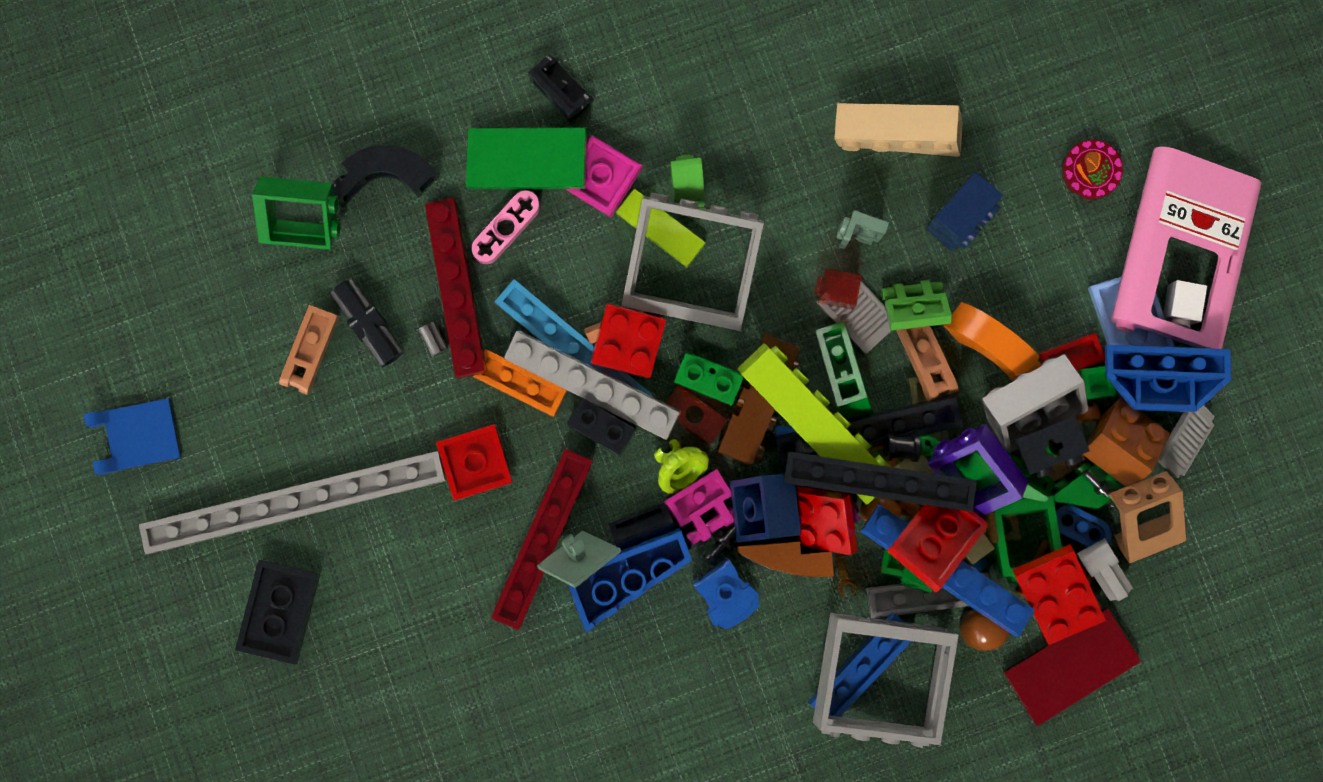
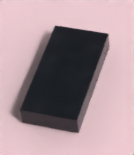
M665 502L608 523L615 545L620 550L676 530Z

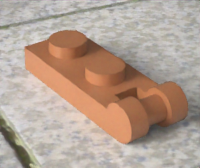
M311 305L308 306L279 380L280 385L287 388L290 386L299 389V392L306 395L311 393L316 375L339 320L338 315ZM297 366L306 369L303 377L295 374Z
M931 327L896 330L922 385L926 400L938 399L939 395L943 393L950 395L958 392L956 379ZM939 374L941 382L934 383L932 376Z

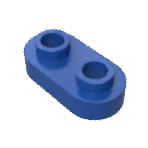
M1072 505L1056 508L1060 535L1085 548L1104 538L1108 544L1110 543L1112 532L1109 525L1103 520ZM1064 515L1070 518L1068 526H1064L1061 522V518ZM1091 529L1097 531L1098 536L1095 540L1089 537Z

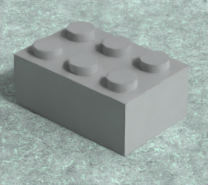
M1065 354L1056 359L1052 358L1045 361L1036 370L1019 375L1012 383L1002 388H995L986 397L982 398L989 428L1003 448L1009 453L1017 450L1014 440L1071 417H1078L1088 411L1084 381Z

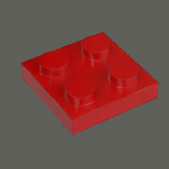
M606 303L590 362L599 366L650 378L666 319Z
M495 424L436 442L453 501L513 483Z
M797 486L798 513L801 517V535H797L800 547L853 555L858 548L850 494Z

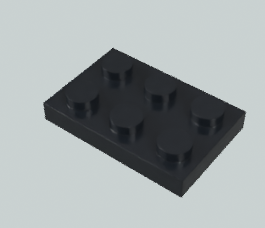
M258 560L235 650L296 665L299 660L320 573L266 560Z

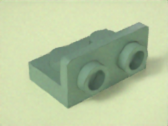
M854 210L849 218L844 217L838 229L836 238L841 240L839 248L845 249L852 234L856 235L855 239L859 242L872 245L873 241L878 243L885 235L889 222Z

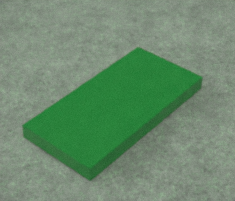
M468 128L466 188L585 189L587 129Z

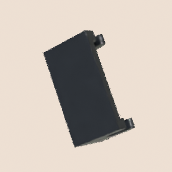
M551 55L545 57L528 72L530 82L570 123L594 102V98Z

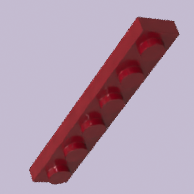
M454 198L425 204L455 377L462 379L488 373L457 202Z
M567 449L564 450L491 619L518 631L520 630L545 573L539 570L537 565L554 553L592 466V460Z

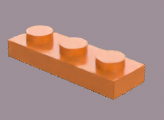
M485 349L484 355L488 373L472 377L555 417L568 390Z

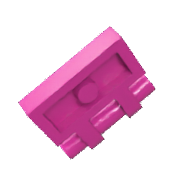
M717 469L664 501L680 528L689 522L694 526L695 530L685 535L691 546L700 540L705 542L712 537L711 534L723 526L729 527L734 523L733 506L727 509L723 502L731 497V491ZM714 507L717 516L704 523L700 515Z

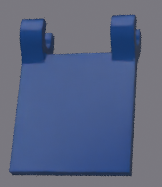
M169 398L84 414L86 427L96 428L106 425L112 458L93 462L94 472L99 476L181 458Z

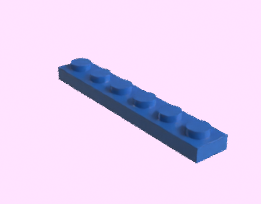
M878 504L860 532L888 550L908 523ZM961 561L942 587L1014 637L1021 635L1035 611L1032 607L964 561Z

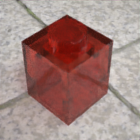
M826 269L823 277L817 276L814 294L819 295L818 303L853 310L857 305L862 276Z

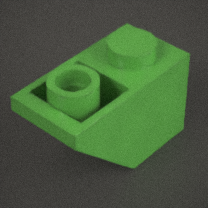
M693 155L676 157V161H671L670 163L673 201L680 203L681 199H688L699 202L698 207H704L705 193L701 158H694Z

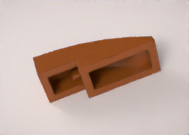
M800 542L737 547V553L772 570L799 576L834 577L832 552L801 554Z

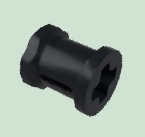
M886 434L883 445L885 461H892L893 458L910 459L911 462H918L921 452L919 435H912L909 438L894 437L893 434Z

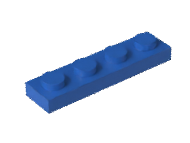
M893 612L885 619L889 621L903 622ZM869 636L836 671L829 715L841 717L911 641ZM817 693L808 701L814 709Z

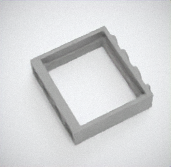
M651 192L650 197L644 196L621 306L741 331L764 221L758 220L759 215L751 212L741 211L740 216L729 214V208L711 205L710 210L698 207L699 202L681 199L680 203L668 201V195ZM652 208L752 229L735 313L635 292Z
M830 613L813 717L814 725L822 734H830L832 737H840V733L851 734L852 738L862 741H869L870 737H877L889 744H900V740L910 741L911 745L920 748L929 746V744L941 745L959 635L949 628ZM842 632L937 644L924 727L829 715Z

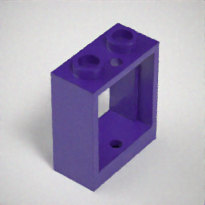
M986 424L977 429L969 428L962 432L958 438L951 441L944 440L934 447V453L928 465L935 474L963 478L952 461L977 450L999 478V482L975 492L973 511L980 517L1023 498L1029 480Z

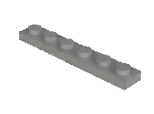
M520 330L516 331L504 359L665 440L669 438L681 413L680 410Z

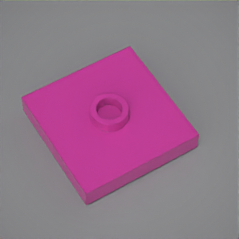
M592 135L587 142L586 188L565 190L612 218L643 169V166Z

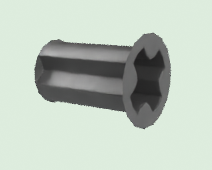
M438 320L416 330L420 331L432 357L448 350L435 323Z

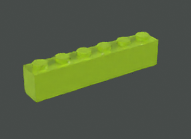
M763 343L737 368L743 377L819 456L891 467L879 454L874 458L867 451L871 445L859 433L853 436L847 430L851 424L838 411L833 415L826 408L830 402L818 390L812 393L805 386L809 380L797 368L791 371L784 364L788 358L776 345L770 349ZM858 495L867 505L875 498Z

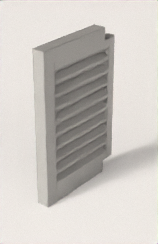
M856 275L850 279L844 276L816 302L835 323L845 322L850 339L865 355L891 332L885 305Z
M1204 405L1197 412H1183L1158 459V462L1174 477L1185 476L1214 427L1212 420L1215 416Z

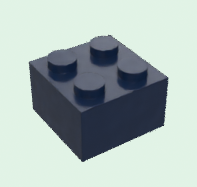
M975 172L937 214L926 230L952 252L958 246L964 249L982 230L977 225L980 224L984 227L1000 210L1001 206L997 203L1004 195Z
M785 474L764 475L730 481L737 543L801 535V517L798 513L796 497L797 485L783 483Z

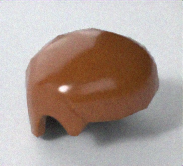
M973 608L965 611L959 623L962 639L967 646L978 651L997 649L1004 645L1010 635L1009 632Z

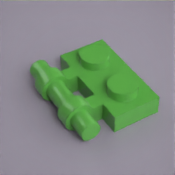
M930 280L919 281V284L903 286V283H896L892 287L881 288L882 300H885V311L890 331L951 324L952 315L946 293H943L941 281L930 283Z

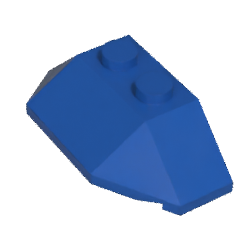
M1106 345L1105 376L1133 410L1197 412L1222 387L1231 381L1230 349Z

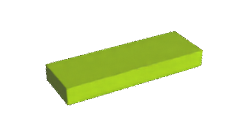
M636 189L630 193L616 211L618 216L635 229H637L642 199L644 198V195ZM651 209L646 237L688 268L706 243L665 211Z

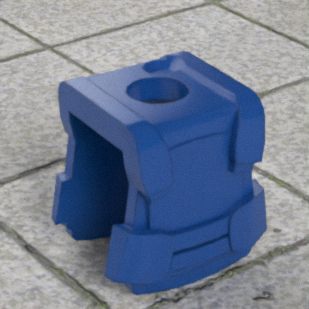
M727 558L701 578L692 581L696 590L705 598L709 606L706 611L714 626L719 625L724 629L731 628L748 618L760 605L758 602L760 594L748 582L744 583L738 577L736 569Z

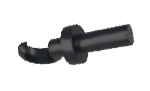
M1086 470L1083 473L1085 478L1095 487L1094 492L1097 495L1102 494L1104 497H1108L1110 493L1117 491L1115 489L1108 490L1109 484L1106 481L1100 482L1090 470ZM1115 503L1113 505H1109L1110 508L1117 507Z

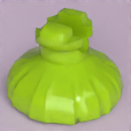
M672 439L668 442L672 451L663 453L661 448L655 451L654 456L656 461L662 464L658 476L660 488L668 494H677L703 477L708 469L709 458L704 451L697 447H684L681 449L679 441Z

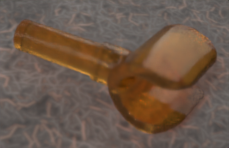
M843 554L837 555L835 558L840 574L837 591L845 599L843 588L846 585H852V592L856 596L858 589L849 580Z

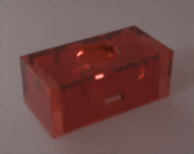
M680 385L676 387L666 401V404L681 411L676 423L709 446L728 421V419ZM691 406H698L703 411V419L697 424H692L686 419V410Z

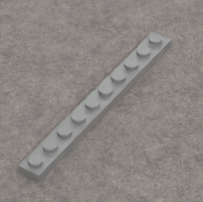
M439 451L139 524L145 554H153L445 482L446 478Z

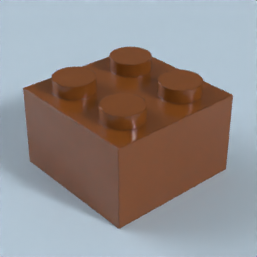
M1120 397L1101 415L1102 419L1097 421L1086 442L1090 451L1083 455L1127 487L1142 481L1154 470L1170 433L1139 410H1133Z

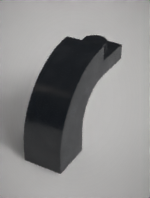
M391 145L373 146L354 153L341 163L349 173L346 176H340L334 181L333 193L338 196L339 205L344 207L369 182L379 178H393L406 185L419 198L439 178V175L426 160L408 149Z

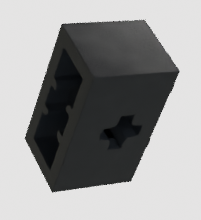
M584 398L581 399L567 422L570 428L619 457L622 456L636 432L635 428Z
M1075 416L1014 440L1027 474L1035 473L1037 478L1055 472L1053 466L1065 461L1068 467L1085 460L1083 454L1090 451ZM1049 440L1053 444L1059 443L1061 449L1056 451L1057 457L1055 458L1052 453H1045L1044 449L1049 446Z

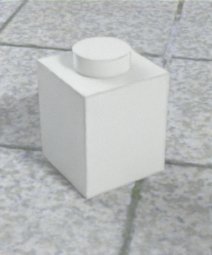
M1180 280L1169 284L1163 311L1165 320L1186 328L1201 322L1207 286Z

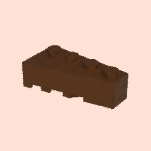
M764 335L760 346L765 343L772 349L776 345L788 358L784 364L791 371L798 367L799 361L796 360V356L800 347L770 335ZM747 380L717 453L752 466L754 460L760 462L766 445L762 444V440L766 432L771 434L777 417L773 415L775 409Z

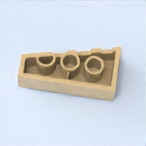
M837 103L834 139L838 146L847 151H858L860 148L878 152L897 151L960 157L963 121L959 106Z

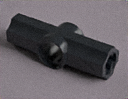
M351 278L337 285L330 292L347 316V323L361 342H365L380 366L385 367L399 359L404 352L386 328L387 323L372 303L368 302L357 283Z

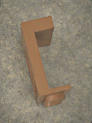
M1167 471L1110 493V498L1120 511L1122 529L1121 533L1114 535L1115 544L1129 563L1186 541L1183 491ZM1169 501V514L1138 526L1137 515L1141 511Z

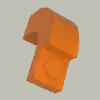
M961 302L952 314L951 324L943 325L959 343L978 351L990 359L1012 381L1019 375L1030 373L1042 365L1038 361L1040 356L1018 335L993 317L968 304Z

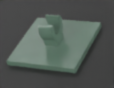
M581 531L575 537L571 534L562 541L563 546L539 563L537 567L539 570L576 588L617 556L621 550L619 547L585 531Z

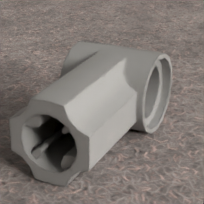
M1105 538L1077 553L1090 576L1096 578L1110 601H1120L1128 596L1133 587L1124 571L1120 568L1119 560Z

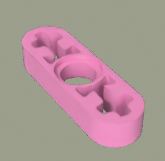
M530 191L517 193L474 240L472 253L478 262L482 264L495 262L538 215L540 204L534 193ZM531 199L533 209L531 211L523 210L519 215L523 221L519 223L517 218L509 212L513 210L517 214L521 209L519 202L521 200L527 202ZM510 220L514 223L515 228L510 235H501L498 232V224L501 221ZM493 232L496 238L503 243L499 246L497 241H495L491 246L492 255L484 254L480 256L481 250L479 246L482 243L486 246L489 245L493 240L489 234Z

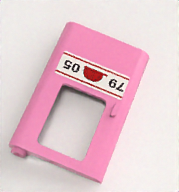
M1156 147L1153 149L1111 317V322L1116 324V329L1124 332H1134L1135 328H1140L1196 348L1222 349L1262 185L1260 180L1174 148ZM1170 237L1208 249L1218 255L1202 328L1199 332L1154 317L1151 312Z

